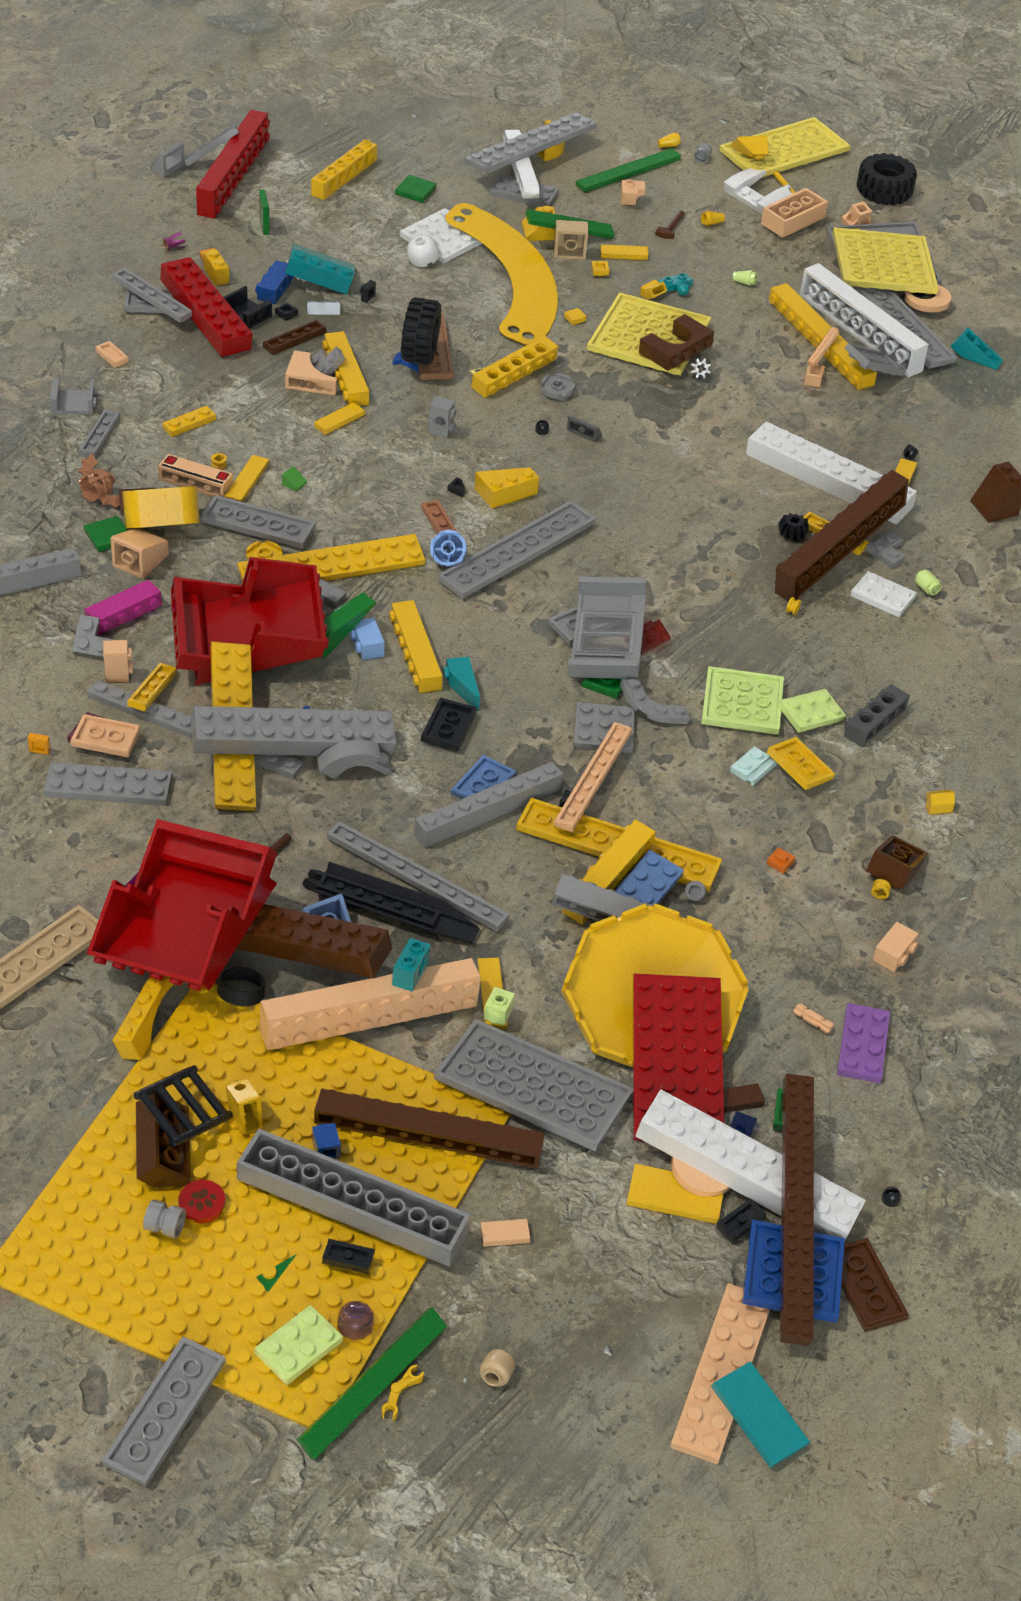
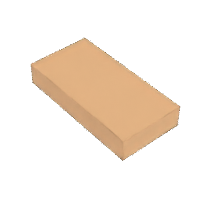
M110 341L95 347L96 352L114 368L129 362V357Z
M527 1219L481 1222L480 1224L483 1247L530 1243Z

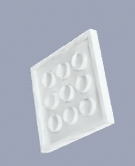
M445 208L400 230V237L408 242L418 235L432 237L436 241L440 252L437 260L443 264L482 244L469 234L449 225L445 220L449 210ZM459 216L454 217V220L457 222L465 221Z

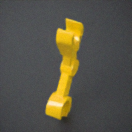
M417 1365L410 1366L402 1379L391 1385L388 1402L382 1406L381 1416L383 1419L385 1412L392 1410L394 1412L392 1421L396 1420L398 1417L397 1402L401 1392L407 1387L423 1381L424 1371L418 1376L412 1375L417 1371Z

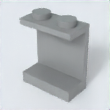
M52 378L50 392L51 414H93L94 407H97L98 386H95L94 379L90 381V390H60L59 378Z

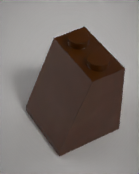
M1009 461L993 465L971 498L970 502L988 523L1019 515L1021 508V475Z

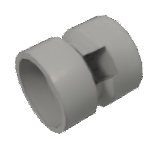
M153 1199L147 1207L143 1228L155 1233L161 1230L165 1236L176 1239L184 1226L186 1209L178 1206H170L168 1208L167 1203Z

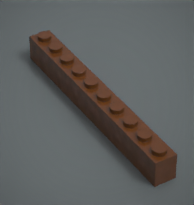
M321 1088L314 1109V1124L335 1123L336 1128L535 1169L539 1168L544 1146L545 1133L535 1130L520 1129L514 1126L496 1124L491 1121H481L466 1116L461 1117L446 1112H436L421 1107L417 1108L401 1103L382 1101L377 1098L372 1099L357 1094L342 1093L332 1089Z

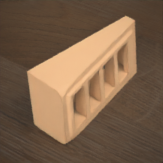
M808 364L804 385L820 388L825 366L817 364L813 367Z

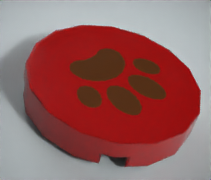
M195 1180L187 1184L180 1191L178 1204L179 1207L186 1209V1219L194 1220L195 1223L200 1224L208 1223L217 1219L225 1208V1193L220 1185L213 1181Z

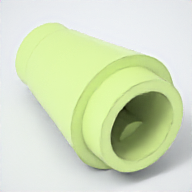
M753 270L734 271L733 281L748 286L756 285L757 272Z

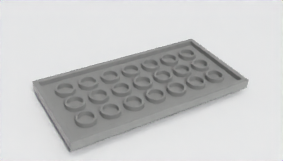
M477 1019L473 1021L434 1074L435 1080L595 1152L633 1096L632 1087Z

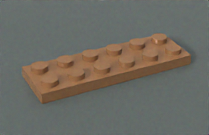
M441 314L438 344L432 363L429 365L418 364L420 380L454 379L444 314Z

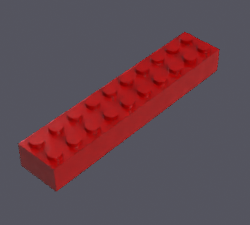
M250 110L238 127L239 133L230 138L196 187L197 215L215 219L218 213H221L222 207L227 204V200L232 196L233 191L237 189L239 182L243 180L250 166L254 164L256 157L258 158L260 151L269 142L270 133H268L270 120L268 119V113Z

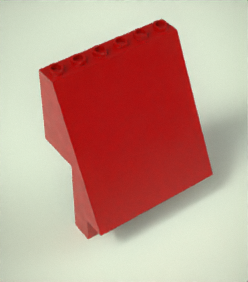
M249 557L242 585L174 577L170 592L176 669L194 671L195 685L211 682V642L250 645L251 673L322 657L324 649L328 648L329 639L326 637L327 625L324 624L325 612L322 611L323 599L320 597L322 587L319 586L320 574L317 573L316 565Z
M157 819L134 886L127 884L126 887L117 880H112L87 954L94 958L93 962L101 965H106V962L112 963V967L124 971L125 967L131 969L130 972L141 976L145 972L150 974L151 978L159 981L167 978L169 983L177 986H182V983L188 984V988L201 992L202 988L210 990L277 884L270 878L277 852L268 846Z

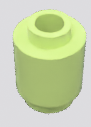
M921 570L916 574L915 583L927 594L933 596L941 590L940 580L929 570Z

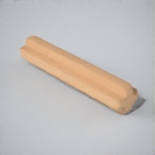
M831 327L808 359L810 366L815 367L838 336V328Z

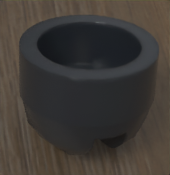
M539 420L535 426V432L539 435L548 434V422Z
M910 444L903 451L904 457L908 456L907 459H913L919 453Z
M891 1186L883 1191L881 1199L886 1206L895 1207L900 1202L901 1194L899 1189Z

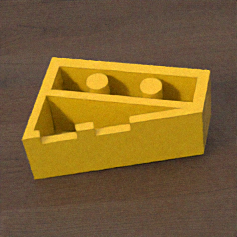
M531 467L475 472L474 489L492 509L538 494L539 476Z

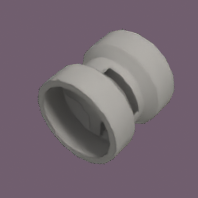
M705 142L699 144L694 154L697 162L706 163L712 153L710 144Z

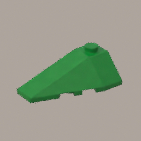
M362 592L325 615L324 624L327 625L326 637L329 639L328 648L324 649L322 657L326 658L377 604L373 599Z

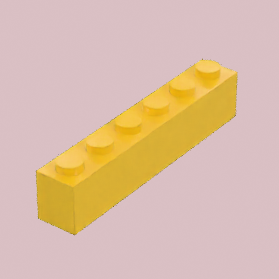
M344 331L325 333L324 341H322L323 350L328 355L335 347H338L345 358L342 364L334 371V377L337 378L343 400L347 401L348 405L353 402L358 406L369 405V389Z
M414 600L392 603L391 611H389V620L394 623V633L398 635L399 647L403 648V658L408 661L407 667L409 673H412L413 685L417 686L419 693L442 690L443 676Z
M635 819L631 825H626L622 835L613 840L608 851H604L600 855L598 862L595 865H591L585 877L579 880L592 882L604 889L614 890L655 843L656 831ZM562 908L563 914L581 925H584L589 919L586 916Z

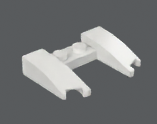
M749 168L724 181V191L760 214L763 213L764 207L794 194L790 192L791 187L789 184L776 189L765 197L751 189L750 186L766 174L765 170L759 171Z

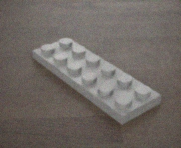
M218 495L213 497L201 515V522L300 549L304 548L316 528V521Z
M51 762L44 787V797L166 806L172 780V771Z
M183 1336L102 1459V1464L147 1487L226 1363V1357Z

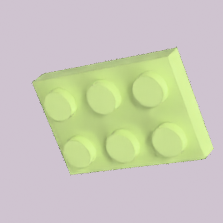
M826 689L783 699L777 705L798 733L841 722L846 717L845 713Z
M309 1305L256 1346L254 1353L288 1385L342 1343L343 1336Z

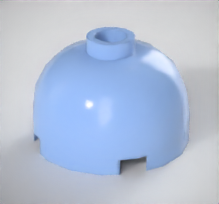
M443 530L431 540L430 552L435 562L444 567H452L465 559L467 545L462 535L458 532Z

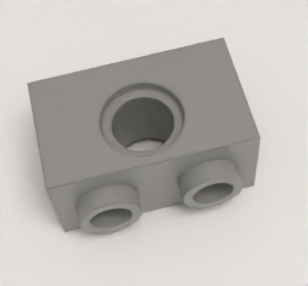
M435 396L429 405L428 433L448 438L451 432L455 431L456 423L454 418L457 409L455 408L454 400Z

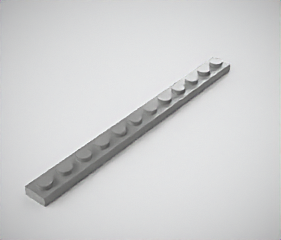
M97 680L87 691L88 697L192 739L191 717L155 702L151 704L146 712L128 707L127 700L133 693ZM254 754L255 765L292 780L295 779L303 768V761L288 755Z

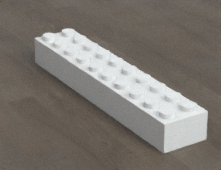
M817 263L804 269L800 296L868 348L888 354L906 371L904 375L908 378L923 372L928 343L821 264Z
M765 422L748 438L746 455L849 503L856 501L860 494H864L872 484L877 483L883 476L833 451H829L787 430L781 429L772 423ZM908 486L906 505L890 518L889 522L897 525L913 508L916 490Z
M660 1089L641 1120L636 1137L781 1215L782 1154ZM814 1172V1232L846 1239L866 1200Z

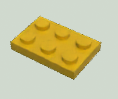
M797 737L770 746L767 750V754L805 790L833 780L835 773Z

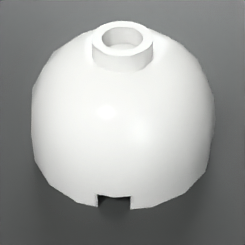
M428 235L415 236L408 243L407 255L414 266L426 267L428 263L432 262L433 264L439 258L440 252L437 243Z

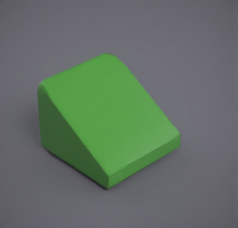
M293 466L282 474V485L294 491H298L307 483V480Z

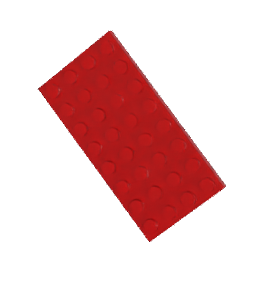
M633 974V1140L643 1141L636 1137V1133L641 1120L660 1089L724 1123L721 978Z

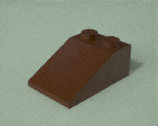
M892 835L875 850L866 871L871 873V876L875 879L886 880L890 883L891 887L903 890L928 856V852Z

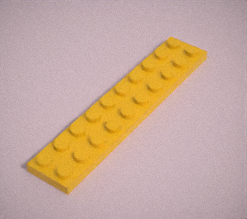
M416 534L264 558L316 565L317 573L320 574V579L324 581L425 565V557ZM248 561L237 562V568L242 581Z
M211 642L212 706L253 707L251 646ZM213 754L214 809L255 812L254 754Z
M530 798L516 824L517 831L598 857L604 851H608L613 840L619 838L625 828L583 814L574 831L570 832L554 826V820L562 807L534 798ZM656 837L655 843L649 849L684 870V874L678 880L679 883L687 885L691 881H699L705 885L707 892L710 891L722 864V858Z

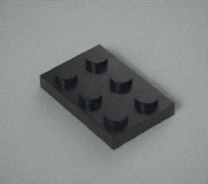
M440 697L421 735V742L459 751L477 714V707Z

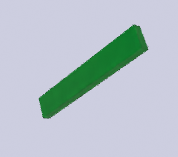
M527 209L525 213L530 225L555 229L556 220L588 222V235L613 239L615 236L611 224Z

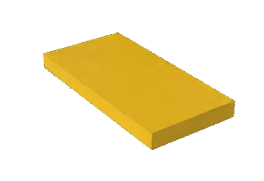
M635 1164L626 1205L717 1224L723 1193L715 1196L695 1195L684 1189L677 1182L672 1171Z

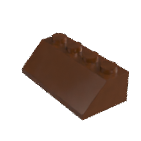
M155 1092L149 1095L178 1134L185 1132L184 1127L158 1093ZM141 1100L136 1102L137 1179L152 1187L186 1186L191 1183L190 1140L172 1147L169 1143L170 1138ZM176 1101L189 1118V1107Z

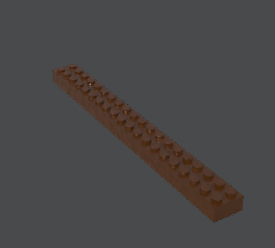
M786 1073L783 1079L780 1342L810 1346L813 1341L814 1077Z

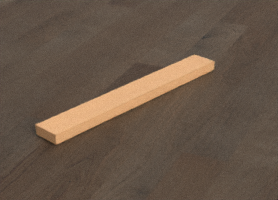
M616 722L613 723L554 820V826L570 832L574 831L632 734L631 727Z

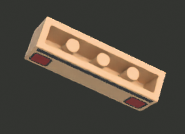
M167 454L158 465L159 480L180 487L197 486V492L213 497L215 495L224 497L233 484V473L171 454Z

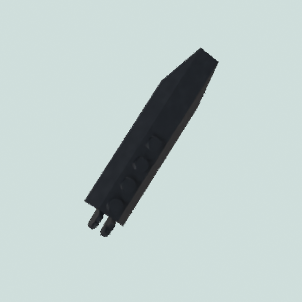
M330 861L325 872L310 869L307 874L309 878H305L302 882L303 887L312 892L327 897L342 894L345 903L469 944L473 943L480 930L477 925L445 900Z

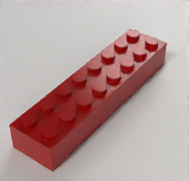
M191 257L161 264V282L178 302L192 310V317L190 318L221 357L251 350L253 333Z

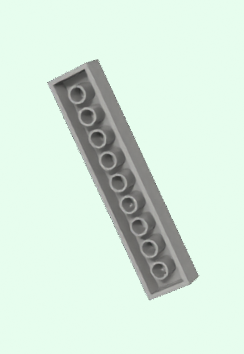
M194 706L191 717L194 753L319 756L329 747L344 741L368 740L378 743L379 751L391 757L396 746L391 711Z
M262 1129L257 1130L237 1162V1179L449 1267L470 1230L471 1214Z

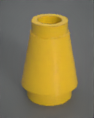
M674 132L657 140L659 148L677 147L681 144L679 134Z
M707 210L701 214V222L706 226L725 221L724 213Z

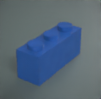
M276 260L269 267L268 272L263 275L260 283L256 285L257 300L264 302L268 300L272 304L277 303L294 279V276L285 273L287 263Z

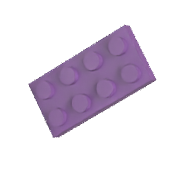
M847 1003L837 1075L881 1083L890 1011Z

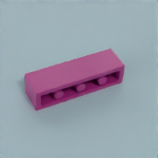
M146 580L85 608L84 613L86 616L98 617L100 619L97 635H100L162 606L161 591L152 582Z

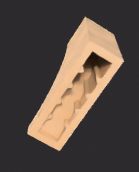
M294 350L285 373V388L336 395L337 378L318 371L311 363V353Z

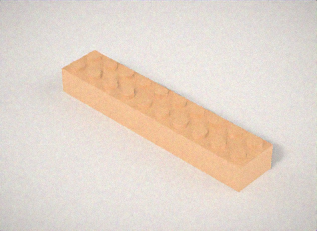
M472 958L426 967L413 992L392 985L393 974L374 979L371 978L263 1000L260 1006V1033L266 1049L272 1050L461 1009H469L477 1006L481 976Z

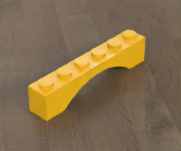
M149 976L112 1040L122 1059L142 1060L151 1044V1033L157 1009L167 991L174 985L169 983V979L163 978L162 981H159Z

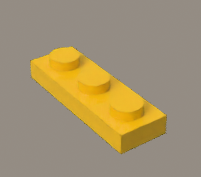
M204 406L163 422L162 428L171 437L215 421L216 414L208 406Z

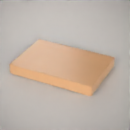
M83 714L70 744L73 747L129 758L141 732V725Z

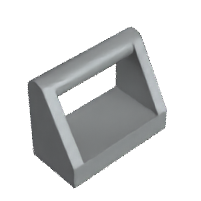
M179 142L159 154L152 166V172L166 177L183 166V143Z

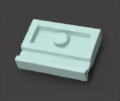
M754 746L731 766L730 772L745 782L748 780L751 782L750 785L753 786L771 771L777 762Z

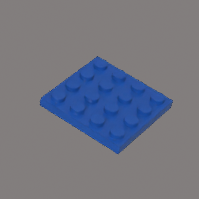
M752 1219L742 1304L780 1311L781 1225ZM814 1232V1319L837 1323L839 1318L845 1238Z

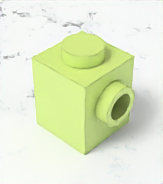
M494 987L485 1004L484 1019L491 1023L505 1026L514 1007L515 993Z

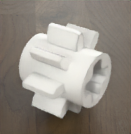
M697 358L696 364H690L693 367L690 373H695V378L701 375L704 379L705 373H710L708 367L711 364H706V359L700 362ZM703 365L702 368L704 369V371H701L699 373V369L697 368V366Z

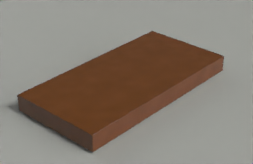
M868 1238L844 1244L841 1288L864 1332L908 1319L909 1314Z

